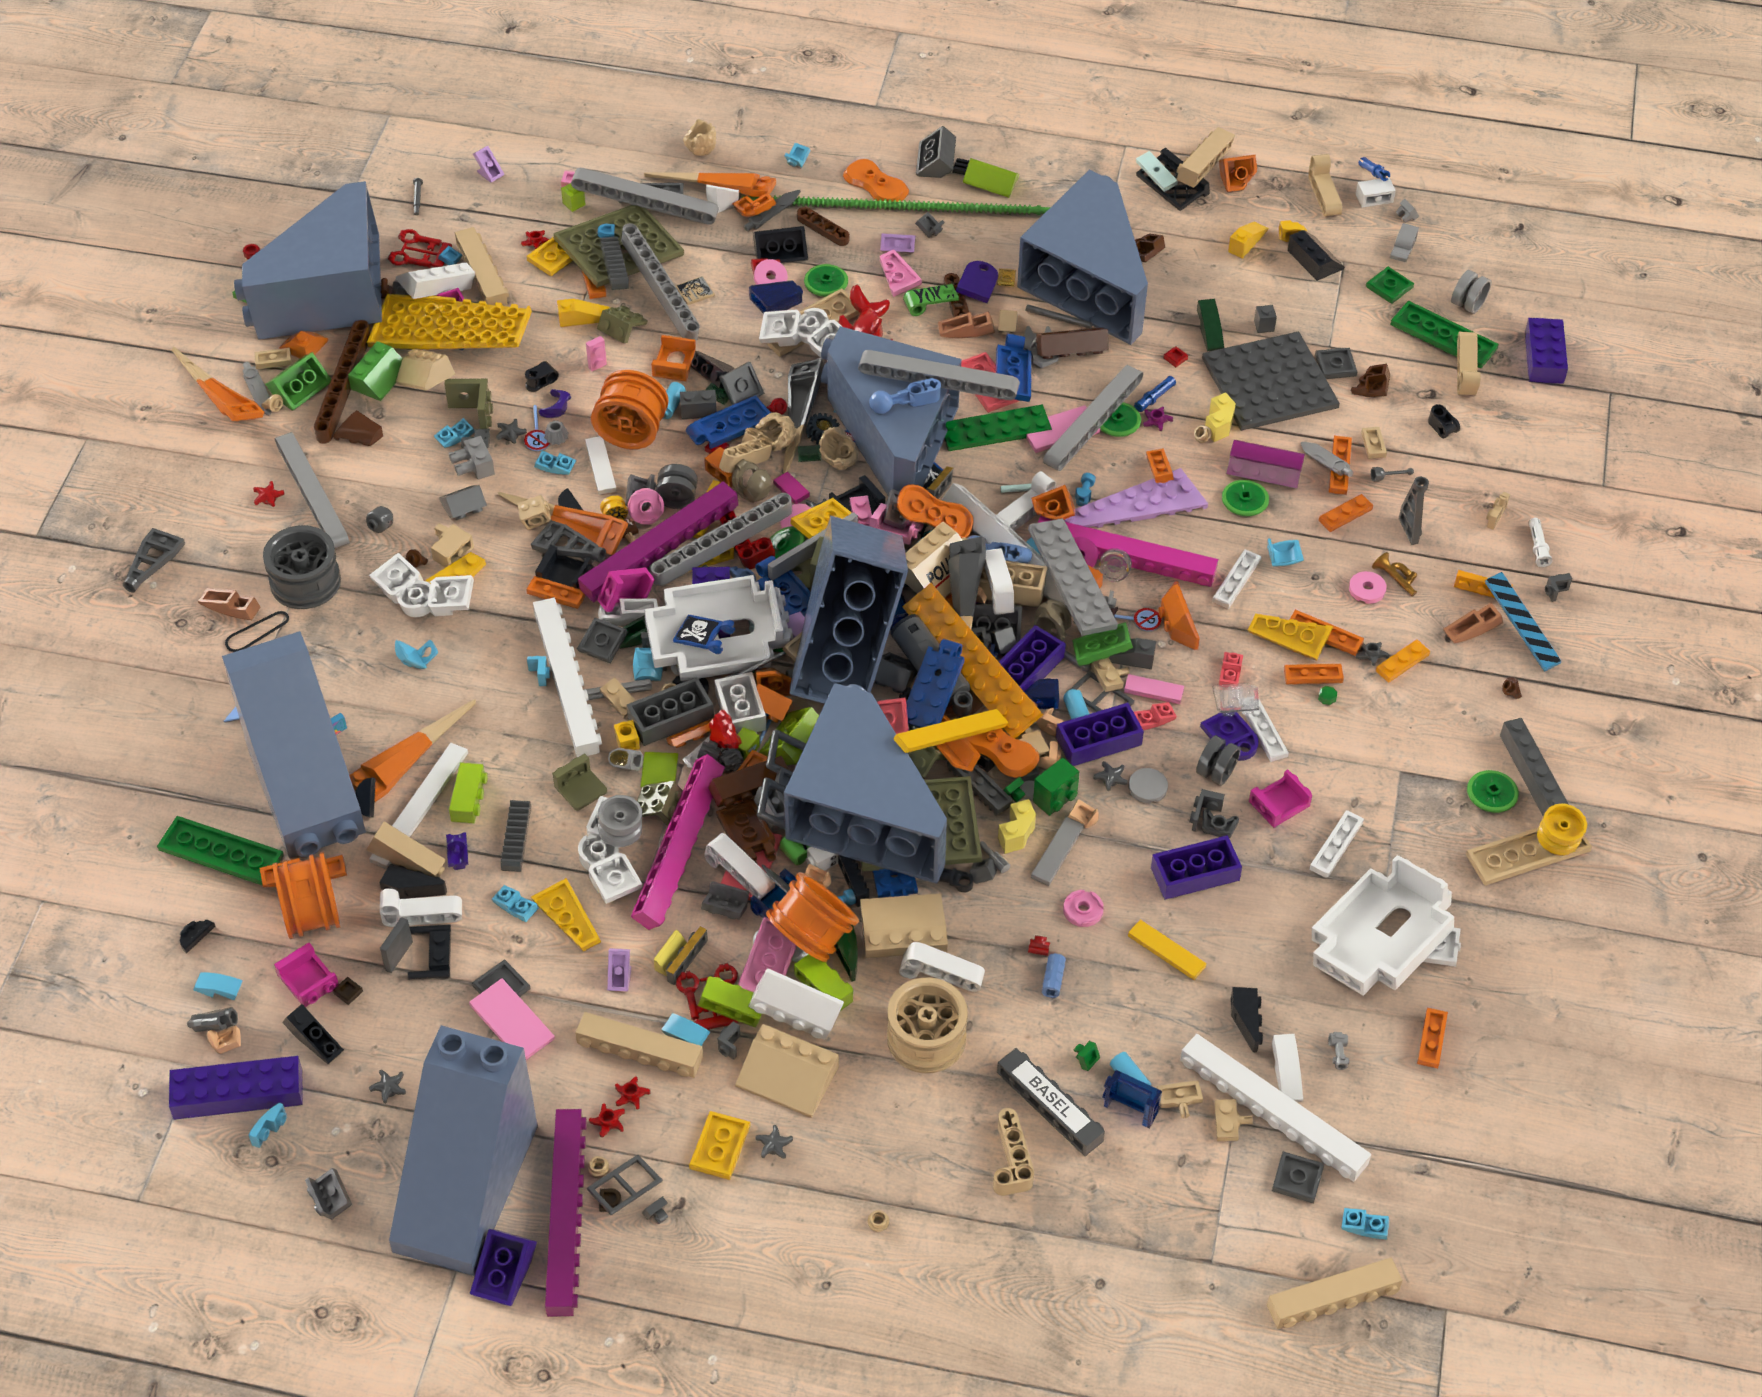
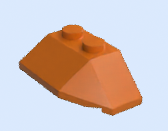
M1175 581L1162 598L1161 607L1158 608L1159 616L1164 619V629L1169 633L1172 640L1193 650H1198L1200 637L1179 582Z

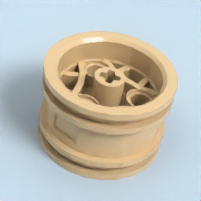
M929 977L910 980L894 992L888 1005L887 1044L895 1060L903 1067L920 1073L943 1071L957 1062L965 1049L968 1018L967 1004L960 991L944 980Z

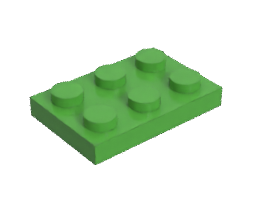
M1126 622L1118 624L1115 630L1089 634L1072 640L1079 666L1088 665L1094 661L1106 659L1114 654L1123 653L1133 648Z

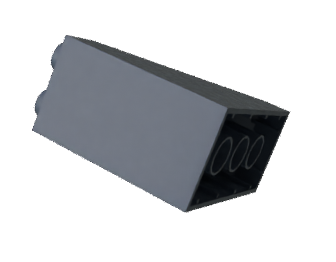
M1089 169L1020 237L1017 287L1078 319L1092 322V326L1096 328L1104 327L1108 329V334L1132 345L1143 331L1148 282L1118 183L1106 175H1100Z
M366 181L343 185L242 264V279L234 280L235 293L238 301L246 300L248 306H243L242 308L246 327H255L258 340L294 335L299 331L315 332L350 327L357 320H365L368 324L382 322L380 239Z
M840 326L834 339H825L821 351V358L828 360L824 365L821 375V382L828 384V401L855 440L856 446L888 497L892 489L900 492L904 486L909 484L923 487L948 431L946 429V422L954 419L959 408L960 391L941 388L940 399L935 403L917 407L898 403L892 405L888 412L878 414L869 405L870 397L874 392L882 390L890 395L896 394L898 391L908 388V385L912 382L864 374L860 372L858 366L862 353L865 350L960 367L962 359Z
M830 515L818 557L790 683L791 695L825 704L834 683L844 686L850 684L859 685L871 693L908 573L902 535Z
M301 632L292 633L222 656L248 751L289 859L296 856L309 857V855L316 854L322 847L337 842L347 844L354 841L358 835L366 833L361 809Z
M834 683L784 791L786 839L937 884L945 866L947 830L945 814L909 754L904 753L893 738L896 733L873 694L867 692L859 685L850 684L844 686Z
M440 1026L423 1064L389 1237L392 1253L475 1276L488 1229H495L538 1128L523 1047Z

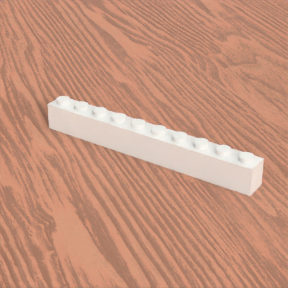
M955 483L950 486L942 501L961 504L971 512L973 516L971 531L986 538L987 544L1002 542L1028 548L1032 552V559L1028 564L1046 566L1042 556L965 487ZM1047 569L1043 596L1065 604Z
M555 597L533 602L534 615L576 756L579 757L584 753L587 756L600 753L599 745H602L600 733L596 734L595 730H598L595 718H591V715H593L591 704L586 702L589 700L587 690L582 689L584 681L582 675H578L580 671L578 661L573 659L575 657L574 647L569 646V643H571L569 632L565 633L567 626L565 618L561 619L560 616L563 615L561 605H557Z
M1196 1034L1182 1049L1180 1061L1185 1067L1194 1070L1202 1079L1210 1081L1221 1092L1227 1093L1236 1099L1238 1104L1246 1106L1255 1116L1266 1120L1274 1129H1279L1291 1141H1296L1303 1146L1308 1153L1316 1155L1324 1164L1332 1166L1339 1171L1344 1178H1349L1354 1182L1368 1166L1371 1153L1200 1035Z

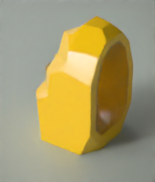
M1291 220L1279 222L1280 240L1289 242L1290 235L1302 230L1307 231L1305 226L1298 222H1292Z

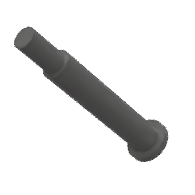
M415 178L413 180L415 185L413 207L414 215H419L423 180Z

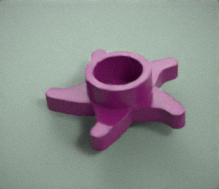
M1164 407L1154 409L1151 412L1144 410V414L1148 418L1146 422H1143L1144 427L1155 425L1159 428V431H1162L1163 423L1173 422L1172 416L1164 415Z

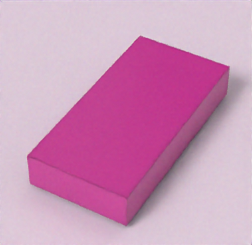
M788 471L773 480L774 485L782 493H787L791 496L794 504H798L810 497V492Z

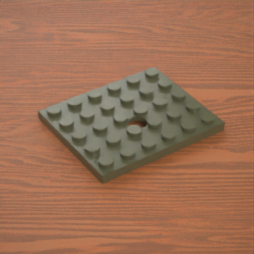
M636 205L624 207L553 233V239L597 288L610 283L600 246L601 238L598 236V227L602 224L615 225L614 237H618L619 245L623 250H626L621 241L623 226L631 223L638 227L661 264L684 255V249L646 208ZM622 253L627 276L640 272L630 254Z
M971 776L924 780L947 818L945 865L982 862ZM861 861L862 872L885 869Z

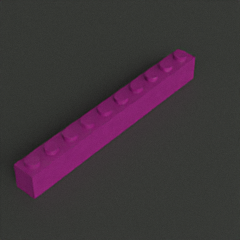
M724 481L579 577L580 590L593 603L596 602L609 571L648 568L652 563L678 548L683 542L691 539L695 534L721 519L729 511H733L739 505L737 493Z
M556 1109L545 1298L547 1317L574 1316V1308H578V1294H575V1287H579V1274H576V1267H580V1253L577 1254V1247H581V1233H578V1227H582V1214H579V1207H583V1194H580V1188H584V1174H581V1168H585V1155L581 1154L582 1149L586 1148V1137L582 1136V1132L587 1129V1119L583 1117L582 1109Z

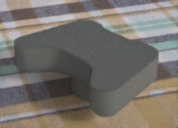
M1205 809L1202 816V831L1205 834L1219 837L1228 835L1231 838L1239 823V817L1232 816L1226 819L1222 815L1213 816L1209 809Z

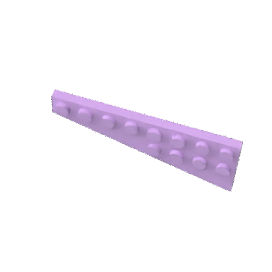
M1179 468L1172 471L1174 480L1166 483H1156L1153 478L1076 508L1075 516L1064 519V521L1085 527L1094 526L1100 528L1104 524L1114 523L1117 525L1121 521L1131 520V522L1152 519L1161 514L1175 515V512L1184 510L1186 512H1192V509L1203 508L1204 510L1208 508V502L1184 471Z

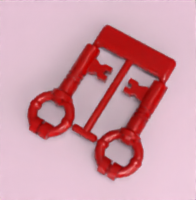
M413 229L401 230L398 238L404 245L401 251L390 252L388 260L395 266L414 264L431 268V266L442 267L444 262L438 259L439 255L448 246L452 247V244L442 242L440 239L421 236ZM406 234H414L413 239H405ZM421 242L429 245L427 250L408 247L407 244ZM435 246H441L438 253L432 252ZM407 249L426 254L423 255L422 259L409 257L404 250ZM429 254L437 256L434 263L428 261L431 257ZM396 255H403V261H395Z
M724 963V965L719 964V967L715 970L714 977L720 978L719 974L724 972V970L731 971L732 979H726L724 982L734 985L738 977L737 970L728 963ZM690 970L686 971V973L680 972L675 985L680 992L686 995L691 1019L696 1024L707 1030L729 1026L733 1021L738 1024L739 1021L723 1015L717 1016L715 1012H713L714 1017L699 1019L700 1013H706L709 1010L696 1004L694 993L699 987V982H707L708 977L700 978L699 980ZM692 978L694 986L683 988L681 980Z

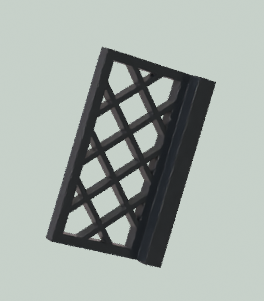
M1165 147L1160 151L1161 155L1157 159L1165 165L1169 172H1174L1176 174L1174 177L1177 179L1178 173L1176 171L1178 166L1183 164V161ZM1142 168L1136 172L1137 177L1179 211L1200 196L1206 197L1210 194V184L1204 178L1194 188L1189 185H1175L1168 189L1174 190V194H1167L1158 185L1154 184L1150 176L1143 175L1145 171ZM1177 190H1186V194L1176 193ZM1188 190L1198 191L1195 194H1188ZM1176 198H1186L1181 204L1176 201Z

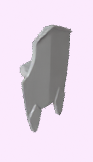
M1027 326L1024 335V349L1032 351L1033 363L1044 368L1057 362L1058 355H1053L1051 359H1043V356L1037 355V333H1033L1030 326ZM1049 326L1046 327L1045 333L1052 332Z

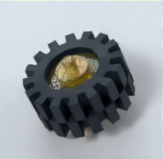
M818 413V415L813 414L806 428L807 437L811 438L810 441L812 442L816 441L818 445L825 430H828L829 427H839V422L836 423L837 419H832V415L828 417L827 413H824V415Z

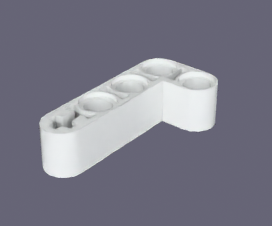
M1042 471L1038 472L1032 479L1031 489L1000 511L996 516L1015 531L1037 515L1031 498L1055 489L1056 482Z
M1002 549L986 550L984 568L992 591L994 614L1014 613L1013 584Z
M721 833L707 844L704 854L707 863L713 868L721 865L756 899L761 900L775 888V883L768 874L726 834Z
M384 889L380 892V915L382 923L388 927H395L401 917L408 920L409 926L455 923L462 919V899L458 896L400 899L399 893L395 889Z
M913 942L903 955L899 973L905 978L913 979L922 972L965 990L977 992L981 988L985 970L977 964L920 942Z

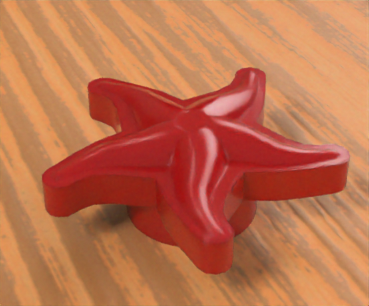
M545 230L532 231L530 233L526 231L527 240L522 241L521 245H532L537 249L549 239L543 237Z
M270 481L266 488L254 487V492L259 494L254 500V504L258 505L263 502L274 507L276 498L285 494L284 490H274L273 481Z
M636 1076L623 1086L615 1084V1089L621 1094V1098L616 1101V1106L630 1102L638 1110L640 1109L639 1098L645 1094H651V1091L648 1088L639 1087L637 1084L638 1077Z
M603 1103L599 1116L589 1118V1123L601 1126V1132L599 1133L601 1138L610 1129H618L620 1132H623L624 1128L618 1119L621 1115L625 1114V1109L613 1111L612 1109H607L606 1104Z

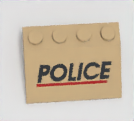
M944 521L905 553L908 566L905 584L916 593H919L928 584L932 583L944 598L951 594L948 565L950 543L962 541V539Z

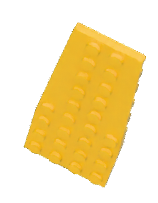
M387 294L382 305V322L374 324L367 344L368 347H372L378 341L392 348L426 350L515 348L520 345L532 310L530 306L518 308L517 304H511L510 307H507L499 302H496L495 305H488L486 301H479L478 304L472 303L470 299H463L462 302H459L451 297L428 296L413 299L410 295Z

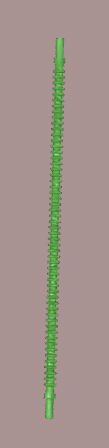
M748 196L753 201L759 198ZM798 196L793 203V206L797 204L803 207L805 205L808 207L809 205H812V207L814 205H817V207L819 205H822V207L826 205L827 208L829 206L832 208L833 206H836V208L838 206H841V208L843 206H846V208L850 206L856 209L857 207H860V209L862 207H865V209L867 207H870V209L872 207L875 209L879 207L880 210L881 208L885 210L886 208H889V210L891 208H894V210L896 208L899 210L907 208L909 211L910 209H913V211L915 209H918V211L920 209L923 211L925 209L927 211L932 209V211L937 210V212L939 210H942V212L944 210H947V212L949 210L951 212L954 210L958 212L960 210L961 212L966 211V213L968 211H971V213L973 211L976 213L978 211L980 213L983 211L987 213L989 211L990 214L992 212H995V214L997 212L1000 214L1002 212L1004 214L1007 212L1011 214L1013 212L1014 214L1019 213V215L1021 213H1024V215L1026 213L1029 215L1031 213L1041 215L1051 208L1041 207V205L1034 207L1029 205L1027 207L1026 205L1021 206V204L1019 206H1016V204L1014 206L1011 204L1009 206L1007 204L1004 206L1000 204L998 206L997 203L995 205H992V203L990 205L987 203L985 205L983 203L980 205L976 203L974 205L973 203L968 204V202L966 204L963 202L961 204L959 202L956 204L954 202L952 204L947 202L945 204L944 201L942 203H939V201L937 203L934 201L932 203L930 201L928 203H925V201L921 203L920 201L915 202V200L913 202L910 200L908 202L906 200L903 202L901 200L899 202L894 200L892 202L891 199L889 201L886 199L884 201L881 199L879 201L877 199L875 201H872V199L868 201L867 199L862 200V198L860 200L857 198L855 200L853 198L851 200H848V198L846 200H843V198L839 200L838 197L836 199L833 197L831 199L829 197L827 199H824V197L822 199H819V197L815 199L809 196L808 198H805V196L800 198Z

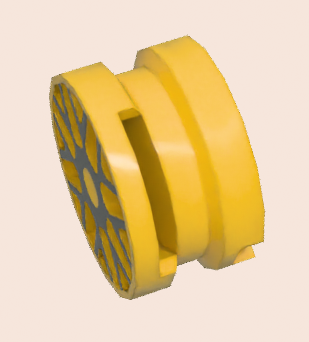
M609 496L600 504L602 514L611 515L621 520H624L628 515L625 501L620 496Z

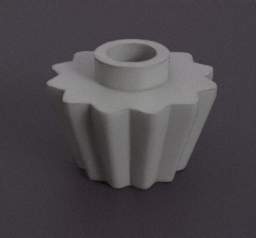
M558 420L552 421L546 427L544 439L552 445H560L568 439L569 432L562 422Z

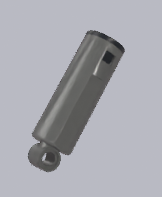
M917 614L904 617L891 630V637L917 672H919L928 646L932 647L935 651L939 650V642ZM937 670L935 675L940 676L942 671ZM961 672L947 707L952 706V710L956 715L964 717L971 712L973 697L969 693L970 684Z

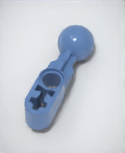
M934 378L913 382L905 390H900L892 395L886 391H876L870 397V408L875 413L884 414L891 409L892 405L898 403L909 404L913 407L935 403L940 399L941 382Z
M973 535V536L968 537L967 539H971V538H975V537H980V536ZM1002 542L986 543V550L1001 548L1005 561L1028 564L1032 559V552L1028 548Z

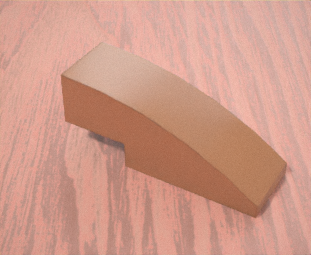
M989 311L976 316H972L971 312L938 322L941 337L970 338L995 333Z
M207 588L198 600L200 605L218 613L251 621L261 608L255 597L240 596L236 590Z
M1490 603L1479 611L1475 609L1445 627L1443 631L1455 644L1475 638L1503 623V618L1495 606Z

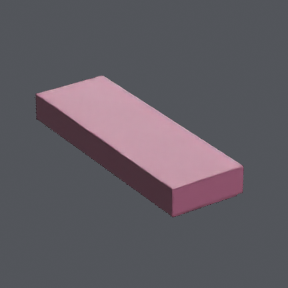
M1128 674L1124 693L1176 704L1181 703L1184 691L1183 685Z

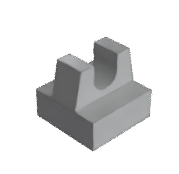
M1406 199L1400 202L1401 206L1396 213L1399 217L1405 214L1402 217L1405 223L1411 219L1416 220L1419 217L1415 208Z

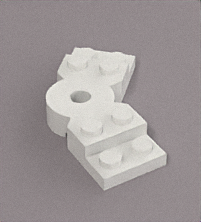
M819 308L807 309L803 315L797 309L764 312L759 340L761 344L778 342L779 347L794 346L802 341L809 344L811 350L821 358L825 339H834L841 325L835 320H829L826 312Z
M399 553L369 575L371 580L382 589L383 593L394 604L399 603L403 612L410 617H421L430 612L434 616L453 615V611L469 610L474 582L472 575L436 577L429 583L423 581L419 571Z
M600 796L586 826L587 835L579 842L578 852L581 865L589 871L590 881L597 893L601 894L607 904L640 890L643 886L626 855L619 853L620 847L607 844L599 835L598 809L601 803L607 799V797Z

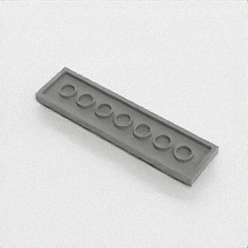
M1064 519L1029 524L1028 530L1081 635L1117 629L1118 623Z

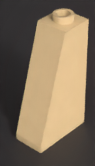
M385 821L366 849L396 865L404 866L412 871H421L425 875L440 877L445 870V867L442 865L446 859Z

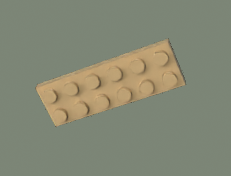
M842 288L799 311L803 315L807 309L819 308L826 312L829 320H835L838 323L839 316L844 315L849 320L860 314L851 304L850 295ZM801 341L794 346L779 347L778 342L766 344L781 357L805 343Z
M1538 828L1467 850L1466 856L1482 883L1486 886L1590 852L1592 846L1584 835L1575 852L1569 855H1556L1542 847L1537 837Z

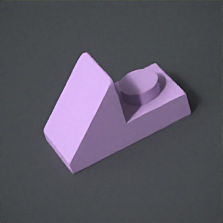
M489 146L473 153L480 166L477 172L490 183L505 175Z
M610 948L607 990L628 991L631 975L630 949Z

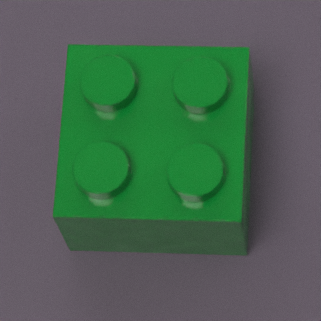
M1061 758L1035 778L1033 802L1049 816L1054 812L1060 811L1064 804L1076 798L1080 771L1066 759Z

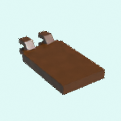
M753 798L716 811V816L726 835L756 864L757 857L755 853L762 850L768 862L776 860L774 854L776 853L774 849L775 837L766 821L757 817L758 807Z

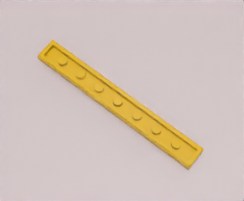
M997 709L898 733L893 739L904 753L1004 728L1009 722Z

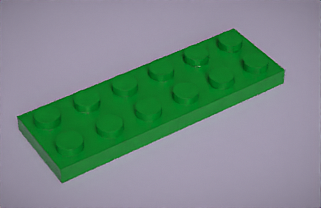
M1409 300L1392 318L1390 325L1456 357L1458 333L1473 332ZM1477 334V367L1482 369L1497 351L1499 344Z
M1041 404L946 422V429L948 431L945 435V442L948 451H955L1026 439L1027 434L1052 430L1044 406Z
M176 816L157 845L158 851L262 885L260 868L270 866L273 863H280L284 857L283 851L180 816Z

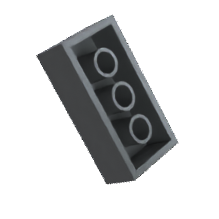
M697 677L627 704L628 720H633L643 746L714 718L713 703Z

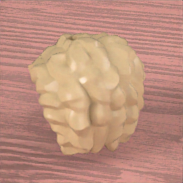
M697 119L683 138L685 146L694 155L705 156L710 154L716 147L715 127L712 126V123L708 124L707 121Z
M769 413L755 426L757 430L774 441L772 445L773 452L789 446L796 437L794 422L789 416H782L780 413Z
M829 427L828 430L824 431L819 440L821 458L838 470H846L854 465L858 460V451L855 448L856 443L853 442L852 437L847 436L845 430L840 427Z

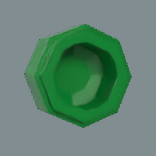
M1324 686L1320 689L1318 700L1322 704L1331 705L1336 702L1337 691L1334 687Z

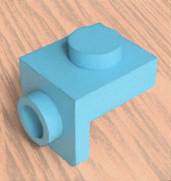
M794 143L790 153H785L784 156L789 165L803 167L811 150L806 146Z
M528 656V670L537 671L539 686H546L547 678L551 676L546 656Z

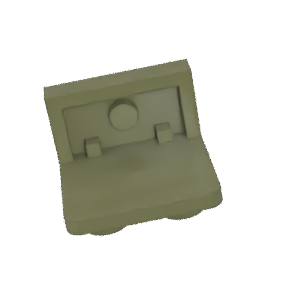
M626 306L611 307L610 309L602 310L597 329L622 343H628L632 327L646 325L648 320L639 313H633Z
M585 753L574 758L565 766L559 767L552 773L554 787L576 811L599 799L600 796L607 794V787L591 771L590 761Z
M675 781L645 785L641 789L637 800L642 808V817L658 815L668 826L683 790Z

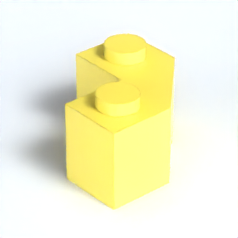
M1226 392L1211 399L1210 415L1206 416L1205 426L1211 429L1210 438L1213 442L1229 436L1236 403Z
M1029 799L1010 804L1009 818L1011 821L999 825L998 840L1004 854L1023 849L1028 837L1035 829L1036 813Z

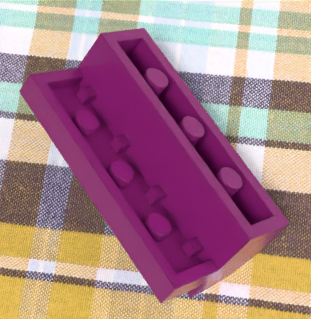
M1234 440L1226 474L1297 489L1305 454Z

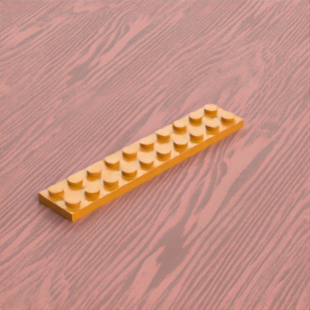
M932 583L928 584L902 606L909 615L917 614L939 644L942 639L962 644L960 656L964 657L965 660L961 669L962 675L970 684L971 690L989 711L997 709L1009 722L1004 729L1011 737L1016 739L1043 716L1042 712Z

